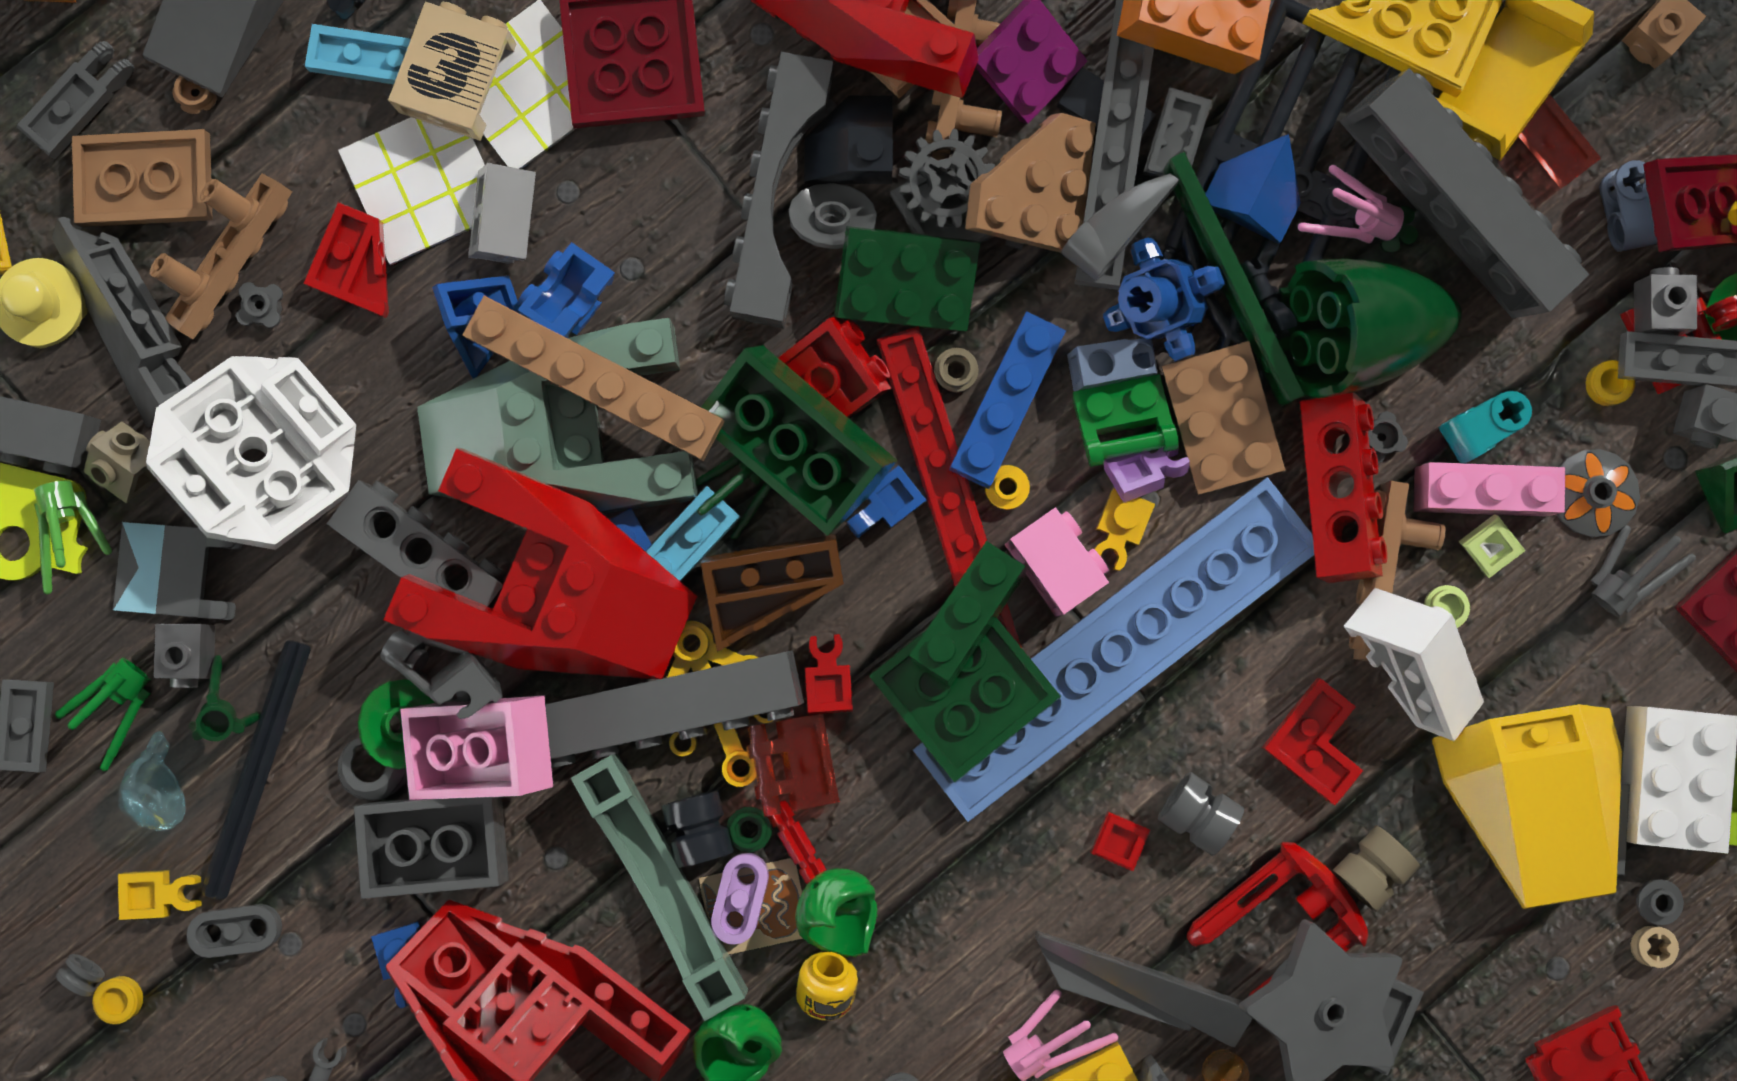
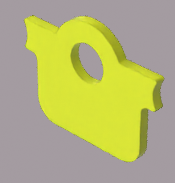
M0 463V536L6 529L18 526L26 531L30 540L28 552L19 560H7L0 553V579L23 580L41 570L38 518L34 506L37 501L34 489L46 483L65 480L72 483L74 492L83 491L86 498V493L79 483ZM74 510V519L60 523L66 564L63 568L57 567L50 536L51 565L55 569L81 574L82 558L87 552L88 547L81 546L76 541L82 516L78 510Z

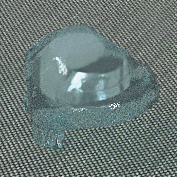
M157 731L152 735L147 749L141 752L140 758L135 760L126 769L119 786L118 806L128 818L144 828L169 831L183 820L186 806L185 796L180 783L164 763L170 744L161 731Z

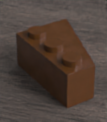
M835 534L707 556L701 562L717 652L753 631L756 632L767 626L768 623L797 610L844 584Z

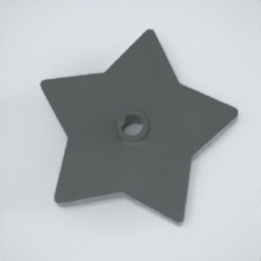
M1304 919L1300 923L1289 958L1279 966L1270 982L1241 1001L1239 1008L1269 1031L1279 1042L1286 1081H1324L1342 1065L1392 1067L1395 1064L1382 1011L1401 967L1402 958L1392 953H1346L1315 923Z

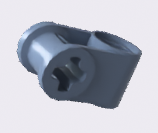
M1640 160L1629 161L1621 165L1619 169L1607 173L1599 186L1608 223V236L1613 248L1617 252L1657 244L1650 200L1646 189L1643 167L1645 162ZM1644 178V183L1640 184L1639 181ZM1624 183H1630L1631 186L1625 187ZM1614 186L1615 190L1611 191L1610 188Z

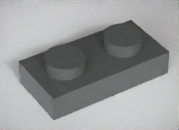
M2 679L0 697V770L46 772L54 682Z

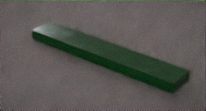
M1185 152L1170 158L1163 171L1165 175L1171 174L1179 179L1173 192L1209 265L1219 267L1225 281L1221 289L1246 340L1250 342L1252 352L1278 405L1283 406L1304 396Z

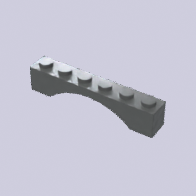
M781 52L778 66L772 64L770 66L767 91L773 92L770 108L763 107L761 110L758 134L764 135L762 150H754L750 165V176L756 177L753 194L745 193L741 212V219L748 220L745 236H737L733 251V262L739 263L736 280L728 279L725 291L724 305L731 306L730 313L733 319L785 329L793 284L791 276L781 260L775 241L773 226L775 193L782 171L795 147L809 130L826 117L834 78L833 61Z

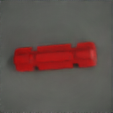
M785 800L780 801L768 808L766 816L773 828L777 826L780 831L777 833L794 864H799L801 868L799 873L805 883L808 884L816 875L827 869L821 859H816L814 856L816 850L799 821L795 822L792 818L795 814L788 802Z

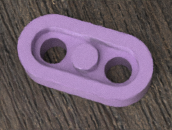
M738 854L726 864L723 870L712 913L711 925L714 934L727 944L745 942L752 936L758 924L769 880V871L763 859L755 854ZM743 867L752 869L755 874L754 881L743 883L738 876L739 870ZM730 912H739L744 919L743 925L740 927L731 926L727 920Z

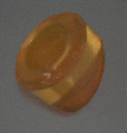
M1222 1049L1214 1051L1206 1058L1202 1067L1203 1081H1249V1070L1244 1060L1238 1054Z

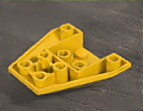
M1578 704L1493 718L1465 727L1455 741L1442 736L1432 739L1443 784L1523 909L1616 893L1622 749L1610 708Z

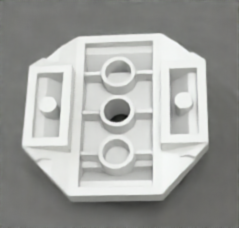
M231 356L156 407L146 460L147 469L207 538L276 550L343 501L349 494L356 424L299 358L279 357L278 359ZM249 449L261 450L266 455L258 462H249L241 457Z

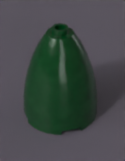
M1353 259L1305 261L1295 266L1296 273L1291 278L1288 286L1279 289L1281 294L1279 301L1291 309L1298 326L1287 329L1290 332V336L1278 339V342L1284 354H1286L1290 367L1303 393L1315 398L1357 392L1382 384L1408 372L1443 347L1458 329L1462 317L1461 307L1456 298L1436 282L1416 272L1374 261Z

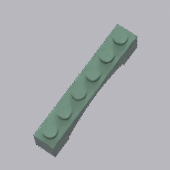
M618 754L610 755L571 777L592 818H595L611 842L646 902L683 978L682 981L704 1021L745 999L748 992L745 982L722 941L714 934L711 921L681 867L677 868L673 852Z

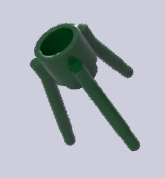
M734 455L696 479V485L700 487L740 464L741 471L700 506L697 513L700 516L705 515L747 478L755 485H758L763 479ZM765 481L730 535L732 540H737L771 491L772 487Z
M216 655L213 658L209 691L206 697L207 703L202 706L196 722L192 721L189 723V729L193 732L192 738L196 741L204 738L208 741L218 742L226 739L231 732L240 734L246 727L256 723L261 712H255L241 719L236 718L237 713L234 707L229 702L220 699L219 689L222 672V657L220 655Z

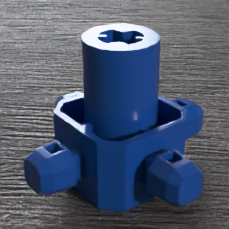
M1144 238L1133 243L1131 254L1134 265L1140 266V270L1124 276L1118 291L1119 303L1107 309L1103 314L1107 329L1113 332H1120L1132 328L1134 334L1145 339H1162L1166 337L1167 341L1163 344L1174 361H1180L1195 355L1192 333H1187L1186 328L1202 322L1208 309L1204 296H1209L1220 290L1225 284L1219 267L1207 266L1194 271L1192 265L1180 260L1163 259L1160 261V258L1163 256L1157 242L1152 238Z

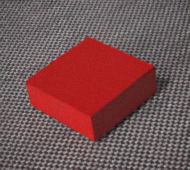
M1107 811L1090 853L1134 871L1151 830Z

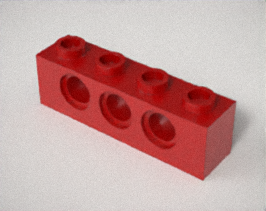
M1354 392L1300 401L1316 577L1327 583L1383 577L1382 564L1387 563L1388 554L1386 542L1382 536L1379 537L1377 519H1382L1383 505L1380 494L1374 492L1373 475L1378 474V458L1373 447L1370 448L1368 431L1374 429V417L1370 404H1365V401ZM1343 434H1349L1350 442L1346 450L1339 454H1334L1333 444L1335 440ZM1352 477L1354 480L1352 492L1344 498H1339L1337 494L1339 484L1344 479ZM1356 521L1359 527L1357 536L1352 541L1344 543L1342 540L1343 528L1348 523Z

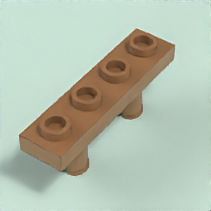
M949 0L947 18L955 21L954 25L957 28L973 32L977 47L1001 24L978 19V14H974L977 0ZM934 90L932 104L940 106L938 121L929 120L925 140L928 144L932 143L934 130H939L942 138L948 139L953 129L997 138L1002 111L964 105V100H961L959 97ZM946 149L933 152L931 157L937 161L949 158L951 150Z
M263 173L245 198L217 179H211L205 185L200 194V200L230 220L196 272L165 253L160 254L150 268V275L180 294L165 316L170 325L193 340L198 332L208 327L214 316V308L222 296L228 294L235 287L239 278L238 273L247 259L253 257L260 250L263 243V235L271 223L278 220L284 214L288 205L287 200L292 194L291 190Z
M1389 481L1381 484L1380 490L1374 491L1380 494L1382 500L1383 517L1382 519H1377L1379 537L1382 536L1386 542L1388 559L1386 564H1382L1383 577L1360 579L1356 592V603L1358 605L1364 602L1374 588L1389 593L1393 592L1401 544L1440 550L1443 546L1445 538L1444 524L1406 518L1405 508L1409 489L1408 483ZM1358 635L1356 637L1350 636L1349 647L1354 649L1353 659L1369 662L1366 656L1371 650L1362 637Z

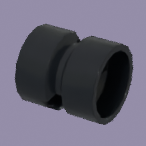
M718 790L683 798L661 806L667 830L676 833V838L672 841L671 845L677 868L706 862L734 852L728 827L722 826L719 823L720 818L724 815Z

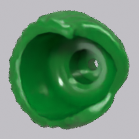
M843 868L829 869L816 875L806 885L797 903L795 921L799 935L807 943L822 951L834 952L841 956H852L854 958L867 954L877 919L876 891L869 879L856 871Z
M739 1004L730 1006L700 1025L693 1041V1058L697 1069L705 1081H759L768 1071L770 1064L780 1058L782 1039L773 1021L764 1011L753 1005Z

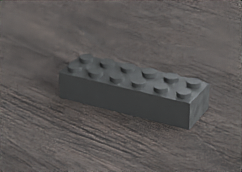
M1410 68L1378 85L1339 121L1512 319L1552 311L1589 275L1581 265L1580 255L1571 246L1562 244L1551 231L1552 224L1548 218L1528 205L1521 197L1523 192L1520 186L1510 177L1501 174L1492 163L1493 157L1488 149L1482 144L1474 142L1462 129L1463 123L1460 117L1453 110L1440 104L1432 94L1433 88L1422 75L1413 73Z

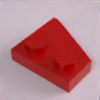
M338 202L303 284L387 318L389 305L383 222L374 216Z

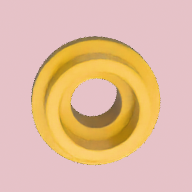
M1002 465L989 489L985 488V493L988 500L994 506L1010 510L1024 503L1030 491L1028 477L1020 468L1012 465ZM1010 479L1015 483L1016 490L1013 494L1005 495L1000 491L999 484L1002 480Z

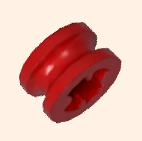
M1737 295L1716 302L1705 310L1708 317L1714 318L1715 322L1711 326L1714 332L1737 326Z

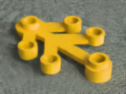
M687 621L673 652L675 660L667 678L689 673L691 668L693 672L709 669L711 666L708 660L720 665H727L755 659L757 656H743L727 648L717 652L710 629L700 622ZM692 634L700 639V647L695 652H689L684 646L685 638ZM759 714L754 715V717L762 723H770L773 721H768L767 718H763ZM722 722L715 723V729L726 754V759L722 764V773L725 780L736 787L749 785L755 780L759 772V763L756 757L749 751H744L736 729L724 730ZM674 732L669 740L671 751L681 757L692 754L697 747V738H690L691 747L689 750L680 751L675 745V740L679 733ZM738 759H743L749 764L750 770L745 776H738L733 771V764Z

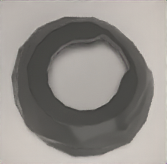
M360 738L350 741L343 749L338 760V778L344 790L358 799L375 801L383 800L395 794L406 783V769L399 770L386 767L384 774L374 782L366 783L360 781L353 772L352 763L355 757V750L362 746Z

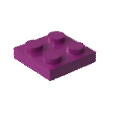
M1023 0L977 48L979 60L976 68L1019 121L1029 124L1088 60L1040 0Z

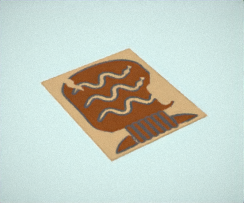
M791 858L766 863L769 871V880L757 927L752 936L743 943L727 944L722 941L728 954L803 939L798 933L795 921L797 903L802 890L797 866ZM747 867L739 870L738 876L743 883L754 881L755 874L752 869ZM723 873L699 878L705 912L710 921ZM733 911L727 916L728 923L731 926L740 927L743 925L744 919L739 912Z

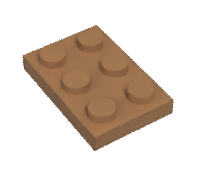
M205 129L72 136L74 223L78 226L91 227L213 220L212 207L200 200L203 188L211 180L210 133Z
M1249 341L1161 366L1185 453L1190 461L1189 467L1198 495L1285 471Z

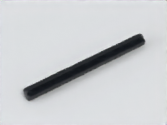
M287 640L284 643L201 889L202 894L209 898L222 900L229 894L311 651L310 647L304 643L294 640Z

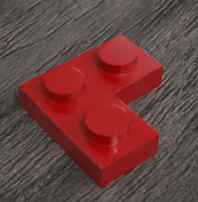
M1317 678L1261 747L1330 804L1335 806L1364 771L1328 742L1356 706L1321 678Z

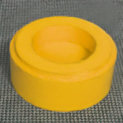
M1608 360L1594 366L1586 377L1587 393L1597 404L1613 406L1622 403L1634 391L1635 380L1618 379L1619 361Z
M117 976L104 981L97 987L93 995L92 1004L94 1012L102 1021L109 1024H120L133 1018L138 1014L143 1004V993L136 981L125 976Z

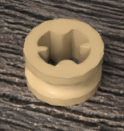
M1644 926L1636 931L1630 943L1634 958L1639 963L1649 967H1667L1673 964L1679 952V945L1675 935L1662 927ZM1649 938L1662 939L1663 942L1659 945V950L1662 953L1660 956L1648 955L1647 951L1651 948L1648 941Z

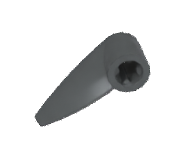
M1171 174L1141 183L1120 194L1077 229L1063 247L1061 254L1094 281L1099 280L1178 184L1179 179Z

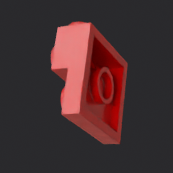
M838 317L827 319L778 357L848 418L862 411L891 389L886 381L890 377L887 366L878 356L873 355L871 358L860 344L865 340V336L852 319H847L846 321Z

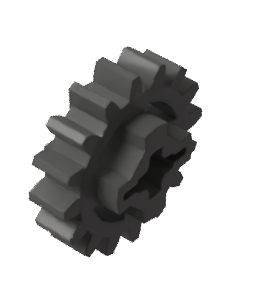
M957 129L951 131L948 139H943L940 131L934 130L932 143L928 144L926 140L920 137L916 141L920 152L918 154L911 151L906 152L904 158L912 164L911 168H900L898 175L908 179L909 183L900 187L899 192L904 195H912L913 199L906 208L910 211L920 207L923 210L920 217L922 223L927 221L932 215L936 217L937 228L942 229L947 218L952 219L955 228L961 227L962 215H967L970 184L972 183L967 177L966 162L968 159L970 160L977 178L982 174L990 172L995 167V164H983L982 159L988 152V149L984 147L975 151L972 148L975 139L973 135H970L963 143L958 141ZM939 150H954L950 158L937 161L932 157H928L931 153ZM949 168L955 172L953 180L958 183V187L950 185L944 190L938 186L941 178L936 175V172L944 174ZM918 172L928 182L930 193L926 199L918 187ZM955 197L967 202L953 209L940 208L944 200Z

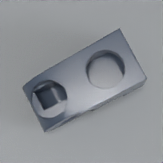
M1123 339L1077 346L1067 354L1073 391L1158 374L1152 339Z

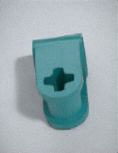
M1507 391L1490 398L1475 408H1469L1440 425L1438 429L1459 463L1465 464L1489 451L1497 445L1496 443L1527 425L1532 416V406L1525 395L1517 391ZM1509 406L1513 414L1508 419L1502 420L1498 413Z

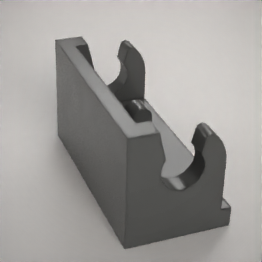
M466 651L431 678V695L439 704L451 699L455 693L457 695L456 702L470 701L466 707L461 708L457 713L459 719L468 718L491 700L496 703L502 698L499 680L478 655Z

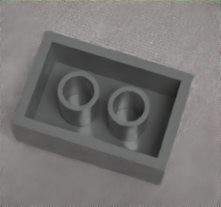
M502 797L403 799L370 802L354 806L361 899L500 886L509 880Z

